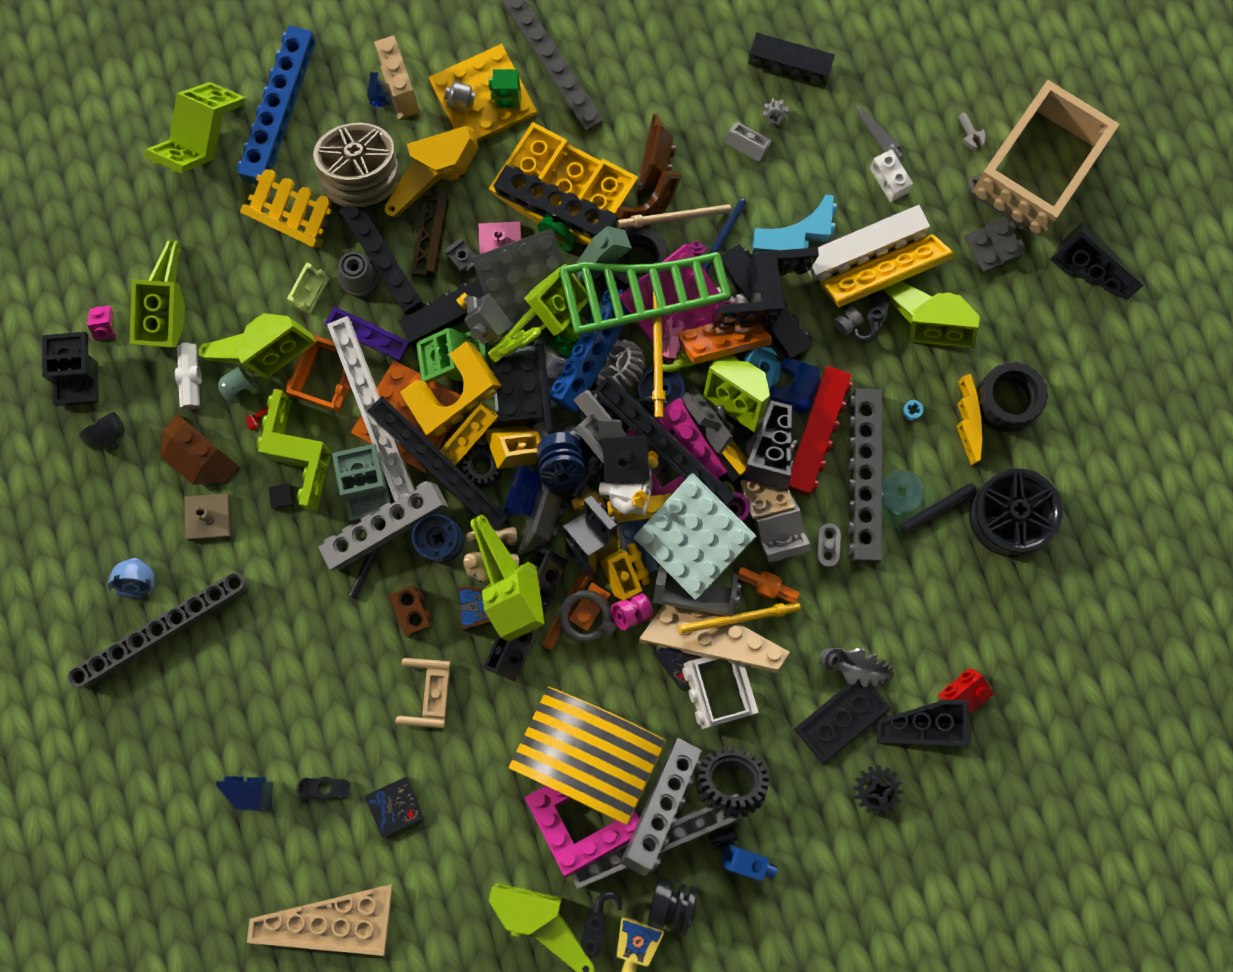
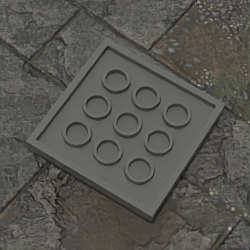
M552 229L471 257L484 295L489 293L514 326L531 309L524 298L536 285L564 265ZM536 314L521 330L533 327L541 319ZM513 327L503 333L507 334Z

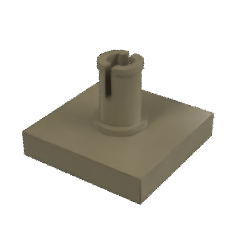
M230 494L185 496L186 540L231 537Z

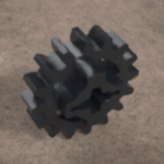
M877 765L874 771L872 766H868V773L861 770L862 778L854 779L859 783L858 786L853 787V790L858 791L854 799H861L858 806L863 807L866 805L867 813L874 809L875 815H879L880 810L884 814H888V808L896 809L894 802L901 803L902 801L897 797L898 794L903 793L902 790L898 789L902 781H895L897 773L890 775V768L888 767L882 771L881 765ZM877 774L886 777L889 782L881 781ZM868 779L869 784L867 788L863 790L864 784ZM876 785L886 787L880 791V796L879 794L870 793L876 789ZM889 791H892L891 798L888 801L887 796ZM867 798L875 799L878 806L868 802Z

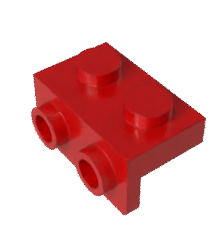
M969 668L954 682L946 686L938 694V697L941 700H968L971 714L992 697L994 693L983 675Z

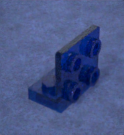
M523 465L517 466L504 506L505 514L531 515L535 507L537 493L542 485L538 472Z

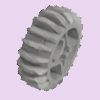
M626 339L623 341L617 340L599 371L594 384L598 387L606 376L610 375L626 391L628 387L633 388L634 382L639 381L638 377L643 375L642 370L646 367L644 364L646 358L639 346Z

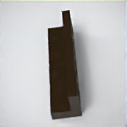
M439 191L438 197L424 195L411 274L414 276L437 278L450 202L447 192ZM429 202L437 203L436 211L433 214L428 210ZM433 220V229L428 234L424 226ZM429 239V251L424 253L421 249V244ZM426 259V271L417 270L418 263Z

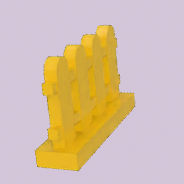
M267 169L263 171L262 175H257L258 186L254 195L250 194L248 198L251 200V204H243L240 212L311 247L321 248L324 240L318 236L325 231L322 226L326 215H331L333 211L330 209L331 200L329 197L320 196L317 201L311 200L313 192L310 188L302 187L297 193L293 191V180L288 178L282 179L280 184L275 182L276 173L273 170ZM273 187L277 189V192L271 204L267 200ZM292 196L296 199L289 213L285 209ZM310 205L314 209L308 222L304 220V216ZM264 208L269 209V213L265 212ZM283 216L288 218L287 222L282 220ZM301 225L306 227L305 231L300 229Z

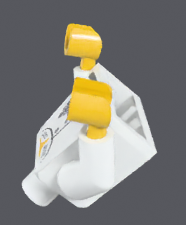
M652 450L648 452L649 481L600 482L599 494L609 496L611 507L624 515L629 513L645 515L653 487L651 467L656 468L658 466L657 459L659 458Z

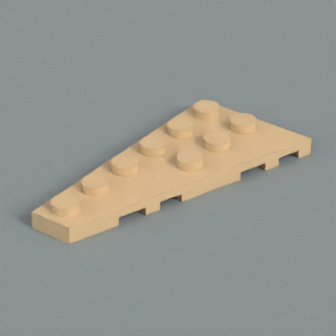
M393 884L251 918L247 943L384 956Z

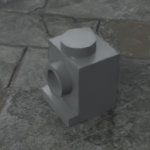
M462 238L445 249L447 258L462 276L475 270L471 259L475 254Z

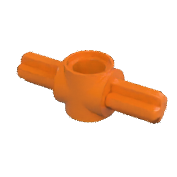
M743 567L738 572V580L754 586L755 593L773 600L777 596L793 604L799 598L800 593L782 585L781 578L772 573L763 571L759 575Z

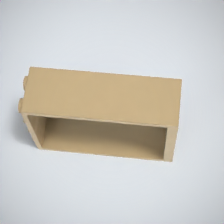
M1047 80L991 160L972 192L978 198L994 205L997 210L1010 215L1016 222H1021L1029 227L1032 232L1043 236L1059 216L1120 124ZM1036 111L1094 147L1055 206L1050 205L996 171V168Z

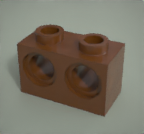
M412 585L388 595L403 633L407 638L433 628L430 622L434 620L430 610H425L422 602L425 601V597L421 589L417 590ZM412 595L414 602L410 606H405L403 603L404 598ZM420 615L422 617L421 624L416 627L413 626L411 623L412 618Z

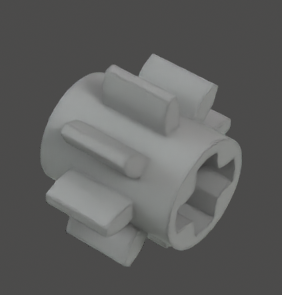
M772 98L770 104L765 103L764 105L766 111L763 112V118L768 117L769 125L774 123L779 126L782 120H787L785 113L788 112L789 107L783 106V99L777 101Z

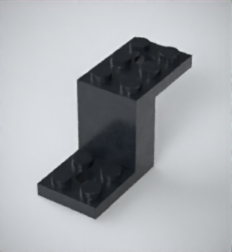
M818 247L754 252L746 268L751 302L719 305L712 318V327L726 330L732 328V326L748 328L754 324H761L762 326L773 325L784 310L780 276L794 272L801 275L810 271L819 256Z

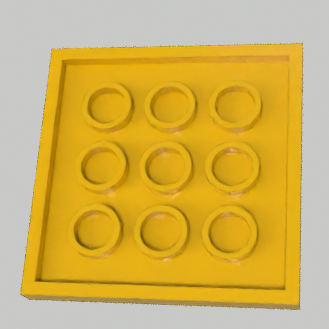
M502 44L428 77L453 129L467 126L476 136L477 142L537 115V110L521 80V108H496L495 100H491L489 78H493V69H515ZM453 82L468 84L472 87V91L475 92L473 106L468 108L466 112L450 109L447 105L448 100L444 99L446 87L450 88Z

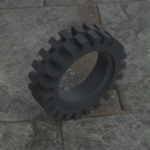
M723 747L721 753L719 749H715L713 755L711 753L707 754L706 759L702 760L696 781V786H698L697 793L701 794L700 799L702 802L707 800L706 807L708 809L713 805L715 806L714 813L719 814L720 810H724L723 817H728L729 812H733V818H738L740 812L742 817L748 816L749 811L751 814L755 813L756 809L762 806L767 794L769 774H766V766L761 767L762 761L760 758L754 761L755 754L752 752L748 757L745 756L747 750L743 748L741 754L737 753V747H732L731 752L728 751V747ZM725 767L738 768L751 778L753 789L745 796L730 797L722 794L714 786L712 776L716 771Z

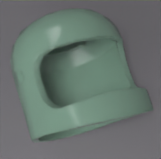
M241 366L225 374L218 383V389L223 398L234 404L242 402L240 390L248 389L254 395L261 391L259 386Z

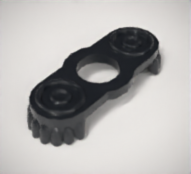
M327 776L321 778H302L301 781H298L299 784H297L296 788L298 794L304 798L319 797L321 799H329L331 797L343 799L351 791V785L348 780L344 778L332 779ZM323 781H328L331 784V791L324 795L320 793L319 785Z

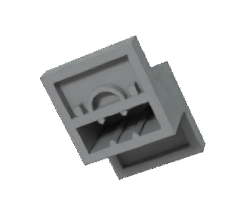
M793 497L794 509L754 519L757 539L768 562L780 561L783 558L794 555L798 556L811 551L810 542L804 533L801 511Z

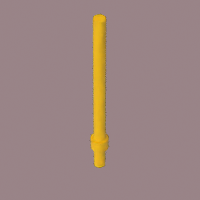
M653 292V309L658 306ZM662 316L653 318L654 391H652V401L654 402L656 419L663 418V402L665 401V391H663Z
M798 602L787 605L783 603L775 604L771 608L735 614L732 617L724 616L678 625L679 634L771 616L776 618L783 617L787 613L800 611L801 606Z

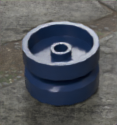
M654 367L644 372L640 378L638 399L643 396L652 395V391H654ZM663 371V391H665V399L670 403L678 398L682 399L685 393L684 380L677 371ZM654 404L643 406L651 415L655 414Z

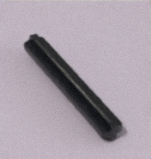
M968 483L900 524L901 530L905 534H909L977 493L975 485Z

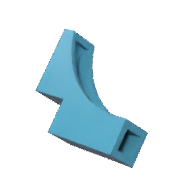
M825 195L819 207L799 223L778 229L755 228L752 255L754 252L808 248L809 241L828 242L830 236H834L835 223H832V216L836 214L837 203H833L834 195Z

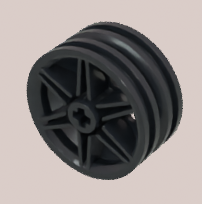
M1021 468L1008 469L993 476L977 490L969 506V523L976 539L989 551L1005 557L1023 556L1047 544L1059 530L1063 515L1060 496L1051 482L1037 472ZM1005 490L1007 497L1000 494V491ZM1024 490L1029 491L1028 498H1025ZM1016 507L1018 511H1021L1020 515L1017 511L1014 510ZM991 509L996 510V517L990 514ZM1034 509H1040L1042 511L1041 516L1034 512ZM1002 528L1009 530V535H1004ZM1026 528L1031 529V535H1026Z

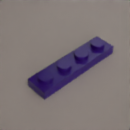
M334 306L324 324L327 328V324L347 316L350 318L359 343L398 362L402 361L410 346L408 341Z

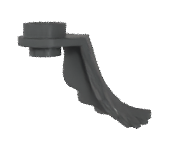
M826 648L819 657V662L823 668L840 671L850 685H855L860 680L862 686L866 688L871 680L873 686L877 687L878 681L883 685L885 680L889 681L890 677L894 675L893 666H890V663H885L884 659L876 662V654L865 657L866 651L863 648L850 651L842 648Z

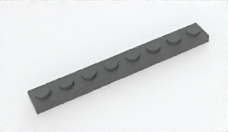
M504 0L503 5L585 133L603 124L602 117L527 1Z

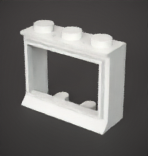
M703 657L684 663L683 676L689 682L691 688L689 696L691 702L695 703L697 709L695 717L702 729L759 713L744 664L732 663L745 711L713 719L698 665L714 661L715 659Z

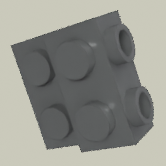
M1007 217L988 223L984 228L968 233L964 237L981 274L1019 260L1024 254V243L1021 239L1017 240L1014 234L1016 232L1013 221H1008Z

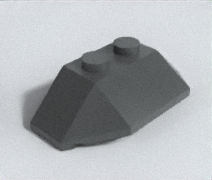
M541 482L518 550V556L522 558L534 553L537 547L543 548L549 545L552 538L556 539L559 527L556 524L558 518L562 519L566 506H563V500L559 492L546 488Z

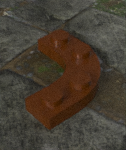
M663 170L651 198L640 207H618L615 214L617 220L628 219L634 215H642L643 217L663 214L674 197L682 175L675 171Z

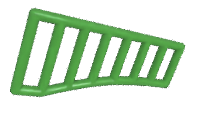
M718 252L654 264L622 265L581 262L563 266L559 270L573 330L576 335L731 299V292L721 255ZM713 262L721 293L709 296L701 264ZM692 266L700 298L688 301L680 269ZM671 270L679 303L666 306L658 272ZM581 271L594 323L582 326L569 274ZM591 271L605 273L616 318L602 319ZM613 273H627L637 313L624 316ZM636 273H649L658 308L645 311Z

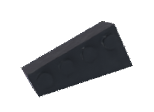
M770 401L747 463L745 481L788 492L791 477V405Z

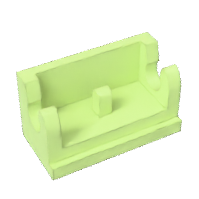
M306 262L287 300L293 307L311 315L330 278L323 270L320 269L318 271L312 264Z

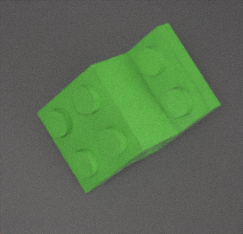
M450 328L416 342L422 381H426L428 384L442 377L460 382L463 381L460 371L449 354L464 342L474 343L490 369L493 368L492 359L487 354L490 351L489 342L483 345L479 340L473 339L470 332L462 333Z

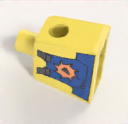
M622 916L617 957L625 959L622 972H636L638 964L649 966L663 937L664 929L649 927L646 923Z

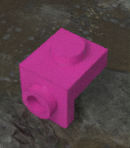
M111 306L89 309L87 326L95 341L115 338L116 333L112 327L113 310Z

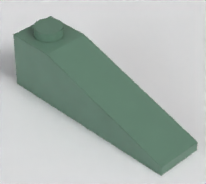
M606 226L591 240L577 263L614 264L631 249L625 230ZM582 271L574 273L585 287ZM591 271L593 281L603 272Z

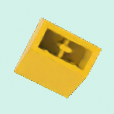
M526 425L487 429L485 432L498 469L536 464L538 462L536 448L541 438L537 431Z

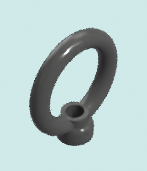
M582 590L575 592L566 598L560 608L559 622L561 628L569 638L583 643L593 642L602 636L609 639L616 628L615 622L611 621L612 613L609 603L602 595L594 591ZM582 599L595 601L603 612V619L597 630L589 634L576 632L568 621L569 609L575 602Z

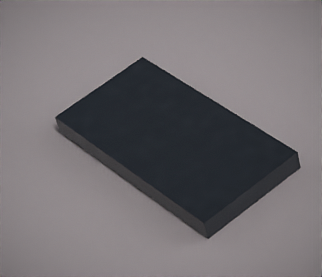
M858 680L855 685L848 683L793 730L823 765L891 707L870 682L868 687L865 688L860 680Z

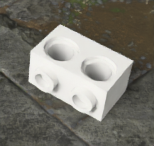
M892 149L873 159L870 170L890 203L909 193L913 182Z

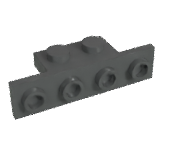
M693 386L689 393H685L681 400L716 452L722 454L733 436L697 387Z

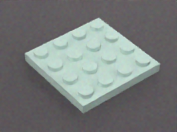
M690 474L633 538L697 600L757 536L698 477Z

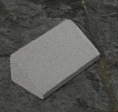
M736 122L729 130L725 143L756 161H761L772 140Z

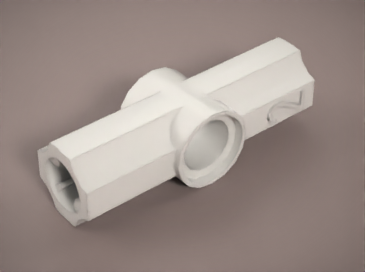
M191 343L177 345L178 368L175 369V379L179 387L180 408L189 410L200 407L199 385L202 383V374L198 366L197 345Z

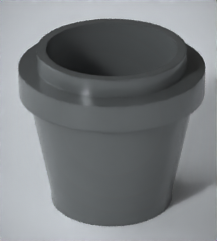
M349 252L340 259L337 277L340 286L346 293L362 297L372 293L377 288L380 282V275L368 256L359 252ZM353 266H358V270L352 271L351 269Z

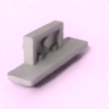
M586 390L574 399L587 416L575 429L603 463V445L599 433L598 420L599 418L611 419V417L591 392Z

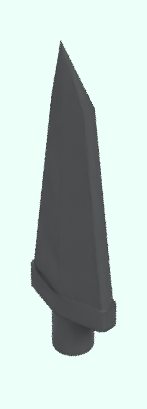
M857 105L860 120L883 153L892 149L898 160H901L904 155L898 150L901 147L900 143Z

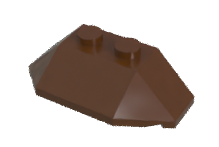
M654 113L652 115L637 187V198L640 199L656 189L663 170L672 171V164H669L670 157L674 158L676 145H673V135L659 116Z
M178 414L162 429L161 458L191 484H226L240 469L235 462Z

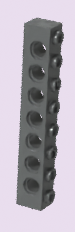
M856 388L853 395H850L849 407L853 408V416L849 418V428L853 429V437L849 438V450H852V458H849V471H852V479H849V492H852V500H849L848 510L849 513H852V522H849L848 533L852 535V543H849L848 555L852 556V562L879 563L882 560V389ZM865 408L869 410L870 416H863L860 409ZM860 430H868L870 437H863L860 434ZM860 450L868 451L870 458H863L860 455ZM860 471L868 472L870 479H862ZM860 492L868 493L870 500L863 501L860 498ZM861 513L869 516V523H864L860 520L859 516ZM861 534L869 537V544L865 545L860 542L859 537Z

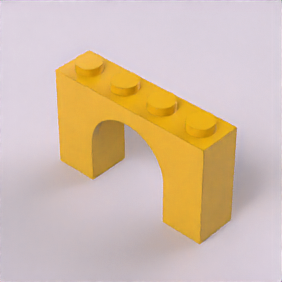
M464 342L449 354L464 381L462 395L453 405L445 407L439 403L426 381L415 380L400 392L426 435L438 437L444 434L449 425L460 422L464 418L463 415L465 413L474 411L481 401L493 397L497 393L496 390L501 387V384L474 343Z

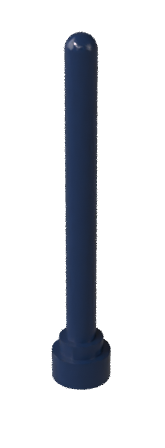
M739 199L708 254L719 252L747 203L746 199ZM713 262L701 265L707 275L709 274L708 269Z

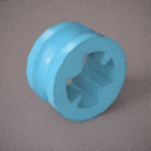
M917 400L908 401L903 407V416L910 421L917 420L923 414V405ZM915 406L917 408L915 411H918V413L911 415L909 413L910 410L907 408Z

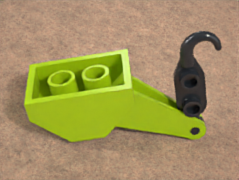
M900 281L870 295L867 315L871 327L870 334L862 336L858 333L857 328L853 329V334L857 340L861 342L873 341L877 338L880 328L887 319L890 302L911 323L910 342L975 348L980 316L960 295L937 293L932 297Z
M495 883L492 886L489 897L491 906L505 929L511 931V935L524 938L526 934H531L576 972H594L592 959L601 950L606 925L603 910L605 901L607 899H614L618 910H622V901L618 894L610 891L601 893L597 897L593 909L586 917L581 943H579L559 914L562 897Z

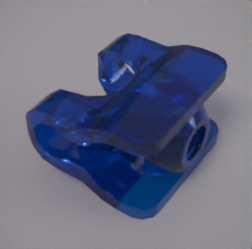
M784 358L781 362V369L786 374L792 376L794 382L786 388L771 387L769 399L791 405L792 410L796 412L806 413L821 382L820 370L812 364Z

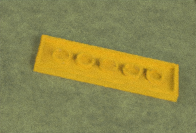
M931 234L820 282V286L838 307H841L954 259V254L934 234Z

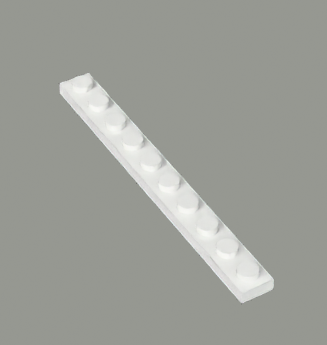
M346 316L327 324L371 441L377 446L381 467L396 502L400 495L415 491V487L398 443L366 413L380 396L350 318ZM420 500L416 503L418 509L422 507ZM403 509L399 511L401 519L404 517Z

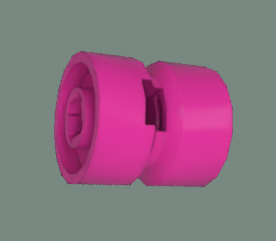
M637 593L627 600H621L613 604L611 613L618 628L625 631L634 627L637 623L640 624L651 619L653 609L646 595Z

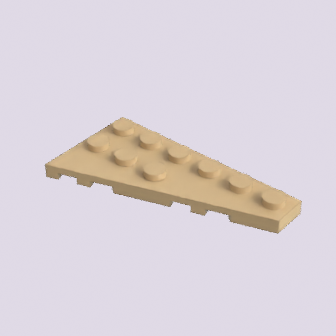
M668 605L661 607L639 638V643L656 644L666 649L668 647L679 649L684 653L715 660L720 658L728 660L729 663L736 664L738 662L750 665L752 668L774 673L780 671L790 653L738 623L679 634L678 625L724 617V615Z

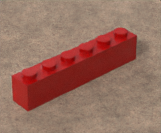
M830 366L826 367L791 466L789 491L809 497L811 491L816 492L819 480L816 479L818 472L822 473L826 460H823L824 453H829L833 442L829 440L831 433H836L840 422L836 420L838 412H843L846 401L843 400L845 393L849 394L853 384L852 381H849L850 373Z

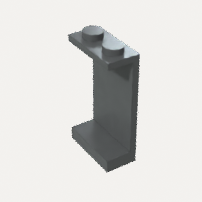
M659 564L653 603L730 617L733 615L734 608L738 609L741 584L737 583L738 574H733L731 588L710 585L695 600L674 578L666 577L667 571Z

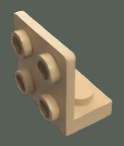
M745 480L740 481V493L749 500L752 519L794 509L789 489L788 492Z

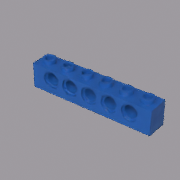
M608 288L599 302L603 320L616 318ZM617 289L619 295L624 292L623 290ZM620 299L624 316L629 315L630 312ZM593 315L591 316L588 324L594 323ZM625 325L580 336L549 392L550 398L558 406L565 410L578 412L580 407L574 399L586 390H590Z

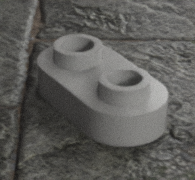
M832 523L824 524L819 529L817 538V561L826 568L833 567L840 558L841 532ZM825 532H830L832 534V538L827 539L825 537ZM829 553L831 560H825L824 554Z

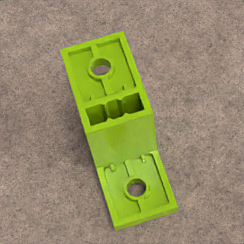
M211 82L177 93L169 140L145 149L144 157L152 160L154 164L166 166L172 172L178 174L214 160L223 114L244 106L246 97Z
M274 389L267 402L269 407L268 414L264 416L262 421L264 429L262 436H259L257 441L258 452L269 461L305 468L303 471L304 484L303 488L299 489L297 500L299 505L308 512L317 513L332 451L323 442L284 435L292 400L282 390Z

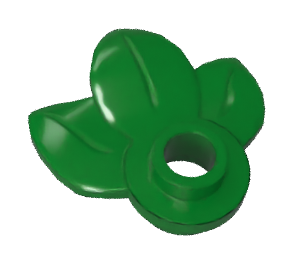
M562 333L557 334L558 340L547 337L548 344L566 357L570 356L577 341L571 340Z

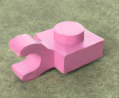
M667 319L665 324L666 334L663 335L662 356L676 358L680 350V341L677 334L683 330V321L678 320L677 327L673 329V320Z

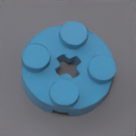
M769 347L748 350L744 361H748L759 369L762 364L768 388L775 385L781 374V364L777 362L776 352Z

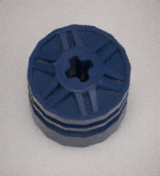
M564 432L552 433L545 436L538 443L536 451L541 483L546 488L554 491H566L579 486L584 481L586 472L581 441L576 436Z
M437 513L428 514L419 519L414 526L412 544L416 551L424 558L437 563H446L457 558L464 546V533L460 526L447 516ZM438 536L445 539L443 543L437 541Z

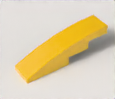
M968 374L962 376L958 381L964 398L957 404L963 421L957 425V429L970 464L973 466L981 460L982 423L978 395L972 376Z

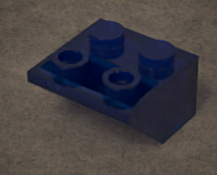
M224 776V781H216V787L237 810L261 811L272 808L273 782H266L267 777H247V781H244V776Z

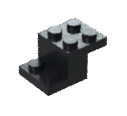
M86 332L42 335V377L53 384V405L55 406L99 403L98 362L89 355L88 334Z
M592 496L584 499L585 513L563 525L565 551L591 580L597 576L598 562L618 551L619 537L617 535L618 523L616 519L605 512L601 502H596Z

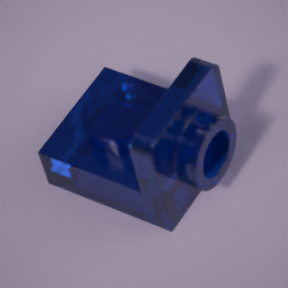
M370 72L367 90L370 104L377 107L390 106L391 101L388 93L383 92L384 82L381 81L379 73Z

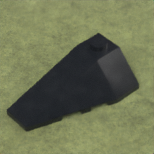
M1084 222L1079 224L1064 239L1050 258L1066 274L1075 275L1084 279L1089 284H1096L1103 287L1104 290L1127 300L1144 286L1142 281Z
M944 699L878 719L877 743L971 746L968 700Z

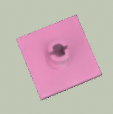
M520 222L479 224L480 254L521 239Z

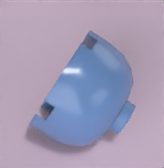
M131 558L120 562L110 573L108 588L110 591L112 588L117 590L116 594L119 596L142 598V594L148 593V596H150L154 592L155 577L153 570L140 559Z

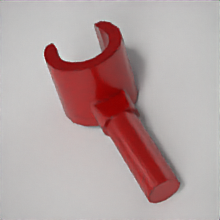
M268 406L259 413L249 415L246 418L250 431L260 427L258 419L268 412Z

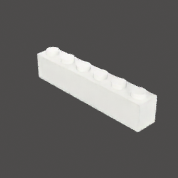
M920 205L914 206L818 247L819 256L808 273L813 282L826 280L833 273H842L849 270L850 266L854 264L861 265L868 262L869 258L873 256L880 257L894 247L898 249L905 246L908 241L913 239L917 241L924 238L930 225Z

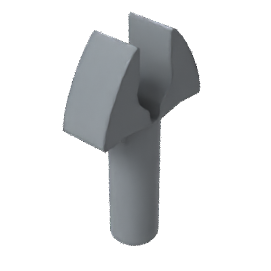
M960 114L958 118L967 133V137L963 139L962 143L975 151L977 146L973 141L974 138L979 141L982 148L985 143V130L976 131L967 114Z

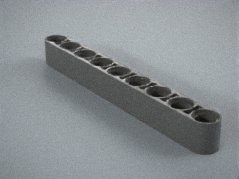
M237 573L225 576L74 667L68 674V682L70 685L79 688L93 686L245 594L249 589L248 580ZM240 579V587L234 590L233 582ZM220 590L221 598L218 601H214L215 592ZM198 602H201L202 609L196 613L194 607ZM178 614H182L183 620L180 624H176L175 618ZM162 625L163 633L157 636L156 629ZM143 637L144 643L138 648L137 640ZM123 649L124 656L119 660L117 656L118 651ZM103 660L105 664L104 669L99 671L98 664ZM83 672L85 674V679L82 683H80L79 675Z

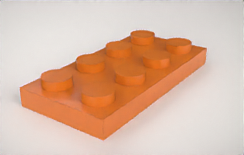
M712 324L677 334L680 347L693 364L771 345L772 337L761 324H754L748 328L732 326V328L720 330L719 327L713 328Z

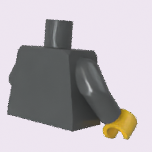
M464 293L456 300L464 310L467 308L468 314L465 318V323L471 330V337L479 340L483 345L490 342L492 347H494L506 335L503 332L514 326L489 293L480 299L474 296H467Z

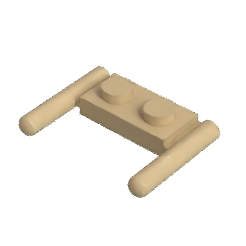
M403 658L401 662L403 667L427 668L423 717L398 716L396 724L444 728L451 662Z

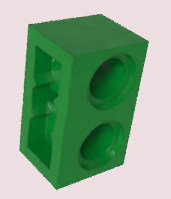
M493 69V78H489V91H491V100H495L496 108H521V86L518 69Z

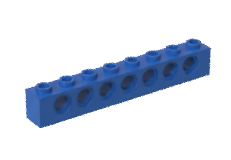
M289 25L287 32H284L282 36V46L276 53V63L270 71L269 84L264 88L262 104L257 108V118L255 123L251 125L249 141L244 145L242 161L240 160L237 165V172L245 182L258 185L257 175H262L264 170L273 169L316 44L315 36L310 30ZM286 85L284 88L279 89L280 86ZM279 103L277 107H272L274 104ZM268 122H273L271 125L266 126ZM267 140L264 144H259L261 141ZM260 158L257 163H253L255 159Z

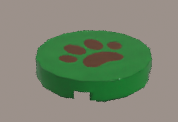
M551 217L542 218L538 223L539 232L552 229L558 248L563 251L572 250L576 244L573 233L563 223L552 222L553 219Z

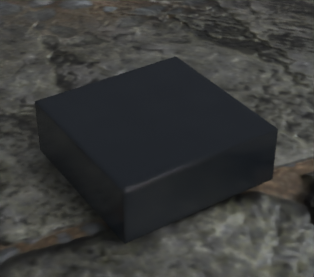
M290 483L268 487L272 509L294 506L292 485Z

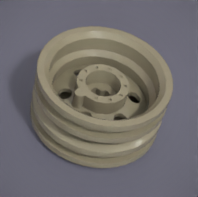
M368 123L344 124L325 133L315 145L313 157L324 194L334 203L346 207L370 206L387 198L399 183L400 172L393 140L384 129Z

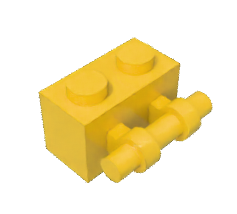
M635 542L627 545L628 554L627 551L619 548L618 551L600 561L614 596L623 601L642 591L638 580H641L642 585L650 583L648 568L644 567L641 559L642 553L640 549H637ZM632 562H633L634 565H635L636 571H634V568H633V566H632Z

